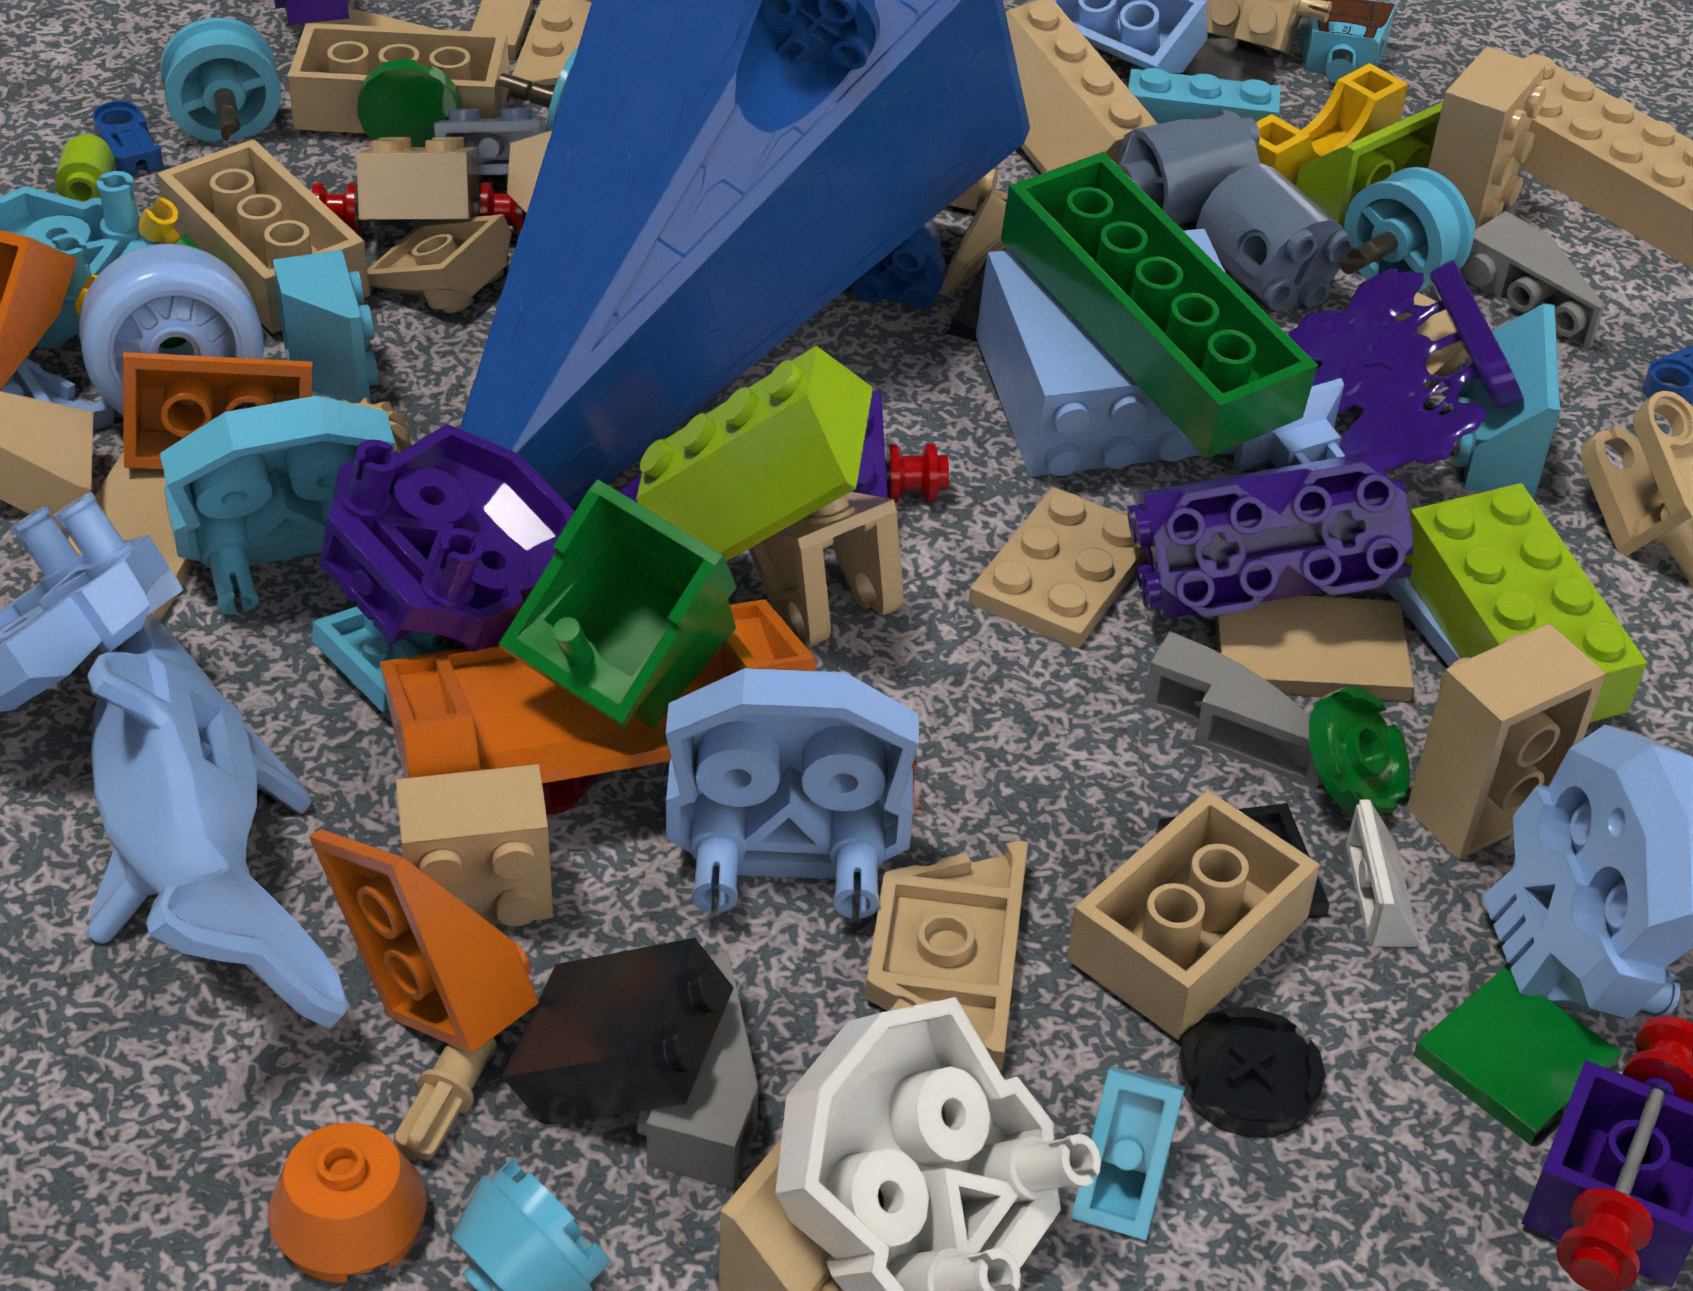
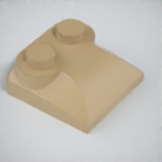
M504 215L421 222L367 269L369 286L394 293L423 296L426 298L430 308L443 309L445 313H454L465 309L473 303V295L485 284L491 283L503 275V268L510 260L508 249L512 233Z

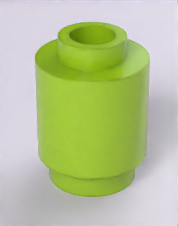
M81 134L69 140L62 148L54 184L58 195L85 202L93 197L100 198L96 181L100 180L101 175L114 171L115 157L109 145L102 138L93 134Z

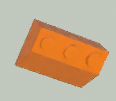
M123 352L124 468L163 469L159 453L224 412L311 397L313 362Z

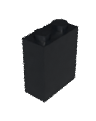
M696 938L556 964L539 998V1004L535 1006L502 1078L541 1123L548 1125L685 1105L734 987Z

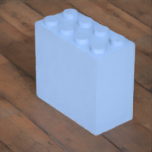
M1205 229L1185 230L1184 232L1224 271ZM1011 250L988 252L976 338L1022 459L1031 477L1050 474L1065 476L1074 471L1105 467L1120 469L1130 464L1160 460L1175 462L1185 457L1203 455ZM1236 446L1218 454H1233L1236 451Z

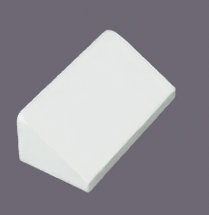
M1360 800L1359 804H1356L1346 848L1367 942L1372 947L1419 946L1420 940L1396 843L1370 800Z

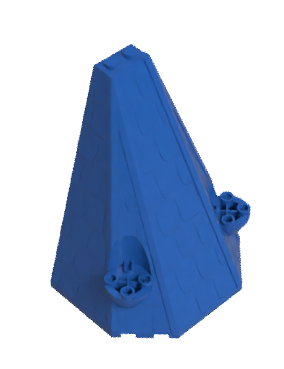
M592 0L571 73L564 90L550 140L547 144L524 224L519 234L504 288L499 298L459 429L520 454L575 511L597 479L605 484H609L642 457L653 442L664 439L850 285H852L854 295L865 302L877 303L882 299L911 305L919 309L932 307L947 275L945 261L941 256L939 232L932 218L1023 145L1030 130L1003 0Z

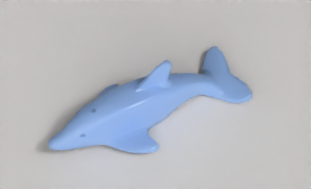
M149 614L146 616L142 629L123 642L120 652H107L99 655L87 675L91 692L98 697L93 712L91 744L94 794L107 838L114 846L90 913L88 935L94 942L100 944L112 941L149 895L158 894L146 921L149 935L183 954L223 962L245 964L297 1013L330 1029L350 1007L339 974L325 953L301 925L251 877L246 864L247 840L257 807V789L263 791L296 814H303L312 802L311 797L298 778L243 721L242 713L215 688L210 678L192 659L180 642L154 615Z

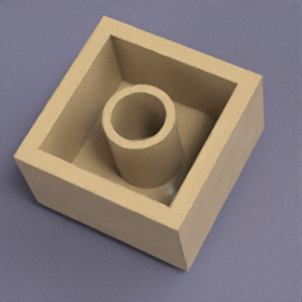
M539 764L396 779L402 851L405 859L492 925L522 926L534 920L553 918L549 832Z

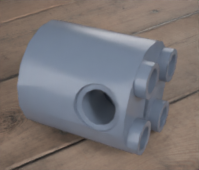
M1222 110L1196 120L1180 119L1133 129L1125 134L1120 144L1117 165L1179 227L1196 224L1201 209L1210 194L1226 177L1244 166L1260 163L1256 148L1260 139L1259 129L1251 117L1241 119L1237 113L1228 110Z
M1262 163L1244 166L1226 177L1212 191L1203 205L1196 225V229H1205L1222 267L1268 309L1277 312L1300 303L1307 307V309L1322 304L1330 294V283L1340 269L1339 262L1345 260L1348 257L1349 251L1354 247V239L1343 229L1338 221L1275 168Z

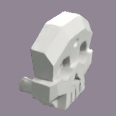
M953 997L881 1012L848 1021L786 1096L775 1195L789 1221L830 1254L826 1260L832 1278L843 1291H1018L1021 1281V1266L1061 1210L1058 1188L1091 1185L1094 1181L1090 1176L1095 1177L1099 1175L1101 1159L1095 1143L1086 1135L1075 1134L1064 1139L1054 1140L1053 1121L1018 1076L1008 1079L1002 1077L957 998ZM942 1110H943V1115H944L945 1123H944V1121H943V1119H942V1114H941ZM879 1189L881 1190V1194H882V1199H883V1204H884V1205H883V1209H882V1207L880 1206L879 1200H878V1190H879Z

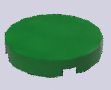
M403 58L384 62L370 71L365 78L358 95L357 115L364 132L372 140H378L381 137H410L411 147H425V140H432L435 137L434 123L440 120H449L448 110L462 109V100L456 85L442 70L430 65V69L423 65H416L417 60Z
M1346 686L1327 693L1316 701L1309 718V745L1314 766L1326 791L1341 809L1354 816L1356 804H1359L1360 800H1370L1379 816L1393 812L1399 807L1396 801L1406 796L1409 787L1410 761L1405 741L1396 724L1387 726L1384 718L1379 714V712L1387 709L1377 697L1361 687Z

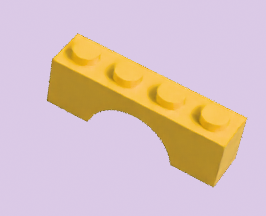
M1368 63L1337 80L1322 110L1303 129L1299 130L1273 114L1268 115L1256 122L1260 134L1259 144L1256 147L1260 163L1275 168L1295 185L1299 166L1400 121L1408 83Z

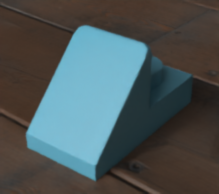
M1114 1066L1109 1068L1091 1140L1099 1150L1101 1159L1100 1172L1098 1176H1090L1094 1181L1091 1185L1079 1187L1071 1219L1142 1240L1147 1239L1170 1156L1169 1150L1185 1086Z

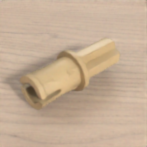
M494 1037L472 1054L447 1043L433 1069L422 1072L416 1082L418 1095L394 1135V1144L399 1150L404 1152L408 1160L417 1162L419 1159L426 1161L433 1159L459 1112H468L474 1102L471 1090L487 1061L492 1058L496 1051L497 1043Z

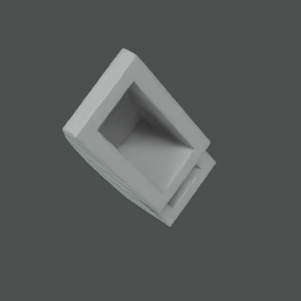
M1169 631L1151 661L1143 705L1196 724L1197 730L1194 744L1317 789L1321 779L1314 766L1309 745L1310 715L1277 687L1240 663L1205 645Z

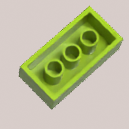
M1522 483L1410 510L1409 515L1414 546L1413 555H1407L1404 559V562L1412 565L1411 577H1408V579L1460 659L1472 658L1499 646L1513 635L1522 636L1550 623L1606 673L1590 722L1628 713L1648 662Z

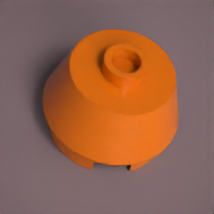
M359 1123L332 1124L311 1132L300 1140L290 1152L270 1198L268 1224L272 1237L279 1249L299 1270L323 1281L348 1282L347 1275L367 1273L385 1263H388V1268H390L408 1253L417 1238L427 1208L426 1189L417 1169L384 1133L371 1126Z

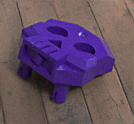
M449 424L442 426L400 453L397 451L390 453L393 446L381 440L372 439L359 444L355 454L356 460L339 466L332 498L333 503L327 517L319 566L337 585L342 584L341 590L352 602H358V609L369 620H375L373 625L391 645L413 631L435 633L455 639L473 652L501 641L556 553L553 546L575 511L520 454Z

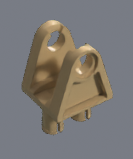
M1661 391L1646 399L1640 406V409L1633 415V425L1638 440L1629 432L1619 427L1600 431L1588 438L1583 444L1581 459L1618 552L1626 557L1651 541L1655 545L1661 543L1677 563L1690 586L1693 587V406L1674 392ZM1655 412L1663 415L1668 420L1672 428V436L1666 435L1658 427L1654 417ZM1606 445L1615 448L1623 460V469L1616 467L1608 459L1605 450Z
M850 492L748 549L773 609L807 649L828 639L831 633L824 548L832 545L853 596L864 610L871 607L882 616L899 610L903 605L904 591L898 518L894 499Z

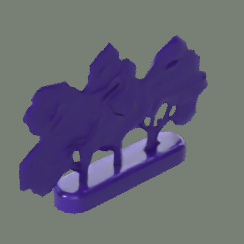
M1454 260L1435 268L1430 273L1431 282L1440 300L1429 306L1414 304V296L1424 282L1423 273L1411 271L1399 273L1396 268H1390L1359 284L1346 310H1327L1319 313H1310L1300 321L1297 328L1289 332L1288 336L1313 361L1322 362V365L1316 371L1312 386L1342 378L1344 388L1338 413H1342L1355 405L1361 406L1364 410L1360 418L1350 426L1341 438L1339 448L1345 456L1386 450L1394 454L1397 463L1396 467L1388 468L1392 470L1414 460L1423 464H1432L1439 460L1448 459L1454 443L1464 435L1477 430L1486 417L1483 407L1475 403H1461L1457 401L1461 388L1471 379H1480L1492 404L1497 408H1505L1524 399L1505 355ZM1444 310L1455 330L1454 333L1437 341H1432L1429 337L1417 333L1419 326L1432 315ZM1402 313H1411L1413 315L1399 322L1394 320ZM1461 341L1470 359L1469 364L1449 376L1430 374L1426 368V360L1429 356L1442 348ZM1436 380L1440 382L1431 389L1423 386L1428 381ZM1444 386L1450 387L1442 392L1443 397H1447L1431 411L1424 410L1423 405L1432 393ZM1452 403V411L1441 416L1439 414L1446 405Z

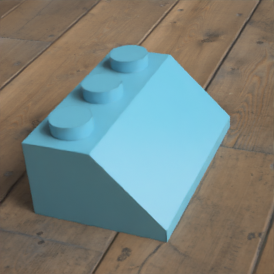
M1159 68L1131 69L1128 89L1158 124L1180 119L1196 120L1222 110L1235 112L1241 119L1251 117L1255 122L1270 114L1279 117L1281 86L1269 85L1264 81L1256 79L1243 82L1218 79L1210 74H1197L1194 76L1173 74Z
M1541 304L1492 331L1516 378L1524 399L1505 408H1497L1492 404L1480 379L1468 380L1460 390L1458 402L1475 403L1483 407L1486 414L1485 419L1477 430L1464 435L1456 442L1454 466L1464 468V489L1485 492L1522 483L1531 497H1535L1560 413L1555 305ZM1459 362L1456 372L1466 367L1469 362Z

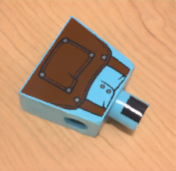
M1323 0L1332 2L1331 12L1312 7V9L1329 14L1326 23L1306 16L1301 17L1298 34L1305 70L1326 73L1327 78L1336 84L1337 80L1368 63L1376 67L1379 66L1388 46L1396 3L1375 0Z

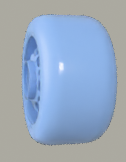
M157 244L130 251L114 260L100 272L88 289L83 301L79 320V337L84 365L99 395L121 415H123V352L263 359L264 337L262 325L249 290L226 263L210 253L194 247L179 244ZM170 337H182L187 340L186 343L177 348L167 349L159 347L165 339Z

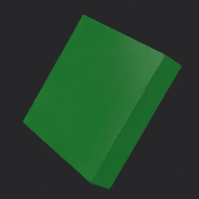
M1504 967L1418 1040L1413 1056L1531 1146L1564 1115L1584 1061L1588 1060L1613 1070L1617 1066L1622 1052L1545 996H1526L1520 994L1512 972Z

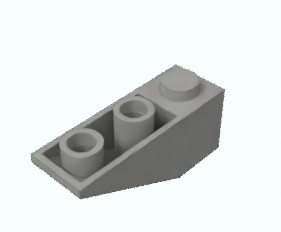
M1507 211L1477 228L1474 232L1470 255L1465 264L1459 269L1464 280L1524 314L1541 304L1555 305L1556 332L1586 349L1591 348L1605 304L1551 236Z
M718 951L714 963L734 989L688 1101L685 1105L640 1111L637 1132L647 1138V1166L734 1189L757 1130L758 1082L729 953Z

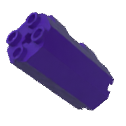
M1378 450L1138 492L1139 504L1127 506V517L1132 541L1138 542L1139 548H1144L1146 565L1137 566L1136 568L1143 603L1147 602L1149 610L1157 609L1162 619L1198 613L1207 618L1253 610L1261 602L1319 592H1326L1330 596L1380 588L1388 580L1411 577L1412 565L1404 562L1405 556L1413 555L1414 546L1407 494L1402 480H1388L1385 468L1397 466L1394 454L1386 450Z

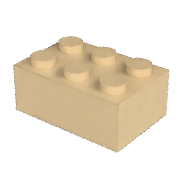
M1488 46L1446 90L1428 169L1446 177L1462 194L1475 220V230L1500 215L1504 205L1511 207L1517 200L1523 184V177L1517 176L1520 163H1524L1527 159L1535 138V134L1529 132L1532 118L1535 119L1539 114L1547 92L1546 88L1541 87L1546 66Z
M1550 623L1522 636L1513 635L1499 646L1477 656L1461 658L1445 670L1440 680V692L1432 720L1426 730L1427 738L1419 766L1413 776L1414 784L1407 809L1459 860L1513 834V815L1538 784L1549 787L1569 748L1584 739L1606 673Z
M1207 790L1074 907L1068 961L1177 1040H1180L1308 918L1320 864Z

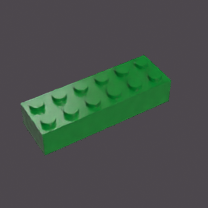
M1104 151L1009 185L1001 240L1206 458L1303 418L1318 365Z

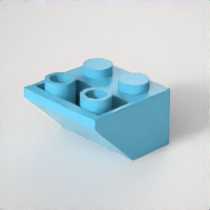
M342 250L273 259L287 360L313 362L312 391L338 401L345 399L352 404L360 403L365 397H368L371 403L369 386L379 385V377L374 352L369 351L368 340L374 339V329L369 305H364L359 272H348Z

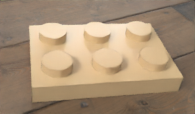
M1052 487L970 587L968 604L1079 649L1135 575L1137 566H1141L1146 560L1144 548L1140 549L1138 542L1132 541L1126 514H1121L1075 494Z

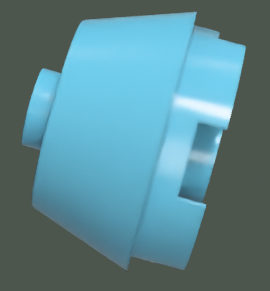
M513 1158L490 1179L482 1175L450 1236L452 1241L472 1262L462 1275L477 1291H593L589 1284L611 1263V1260L600 1246L595 1242L590 1245L581 1236L583 1232L573 1221L575 1218L530 1172L525 1175L522 1168Z

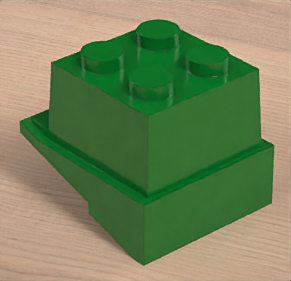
M597 479L554 544L553 548L556 553L510 624L499 645L502 650L624 730L632 717L653 729L667 713L668 703L677 700L736 629L728 598L737 587L723 554Z

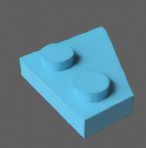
M358 607L313 621L312 642L383 713L389 711V706L382 680L380 661L452 650L438 644V634L417 631L411 632L391 645L373 625L375 620H369Z

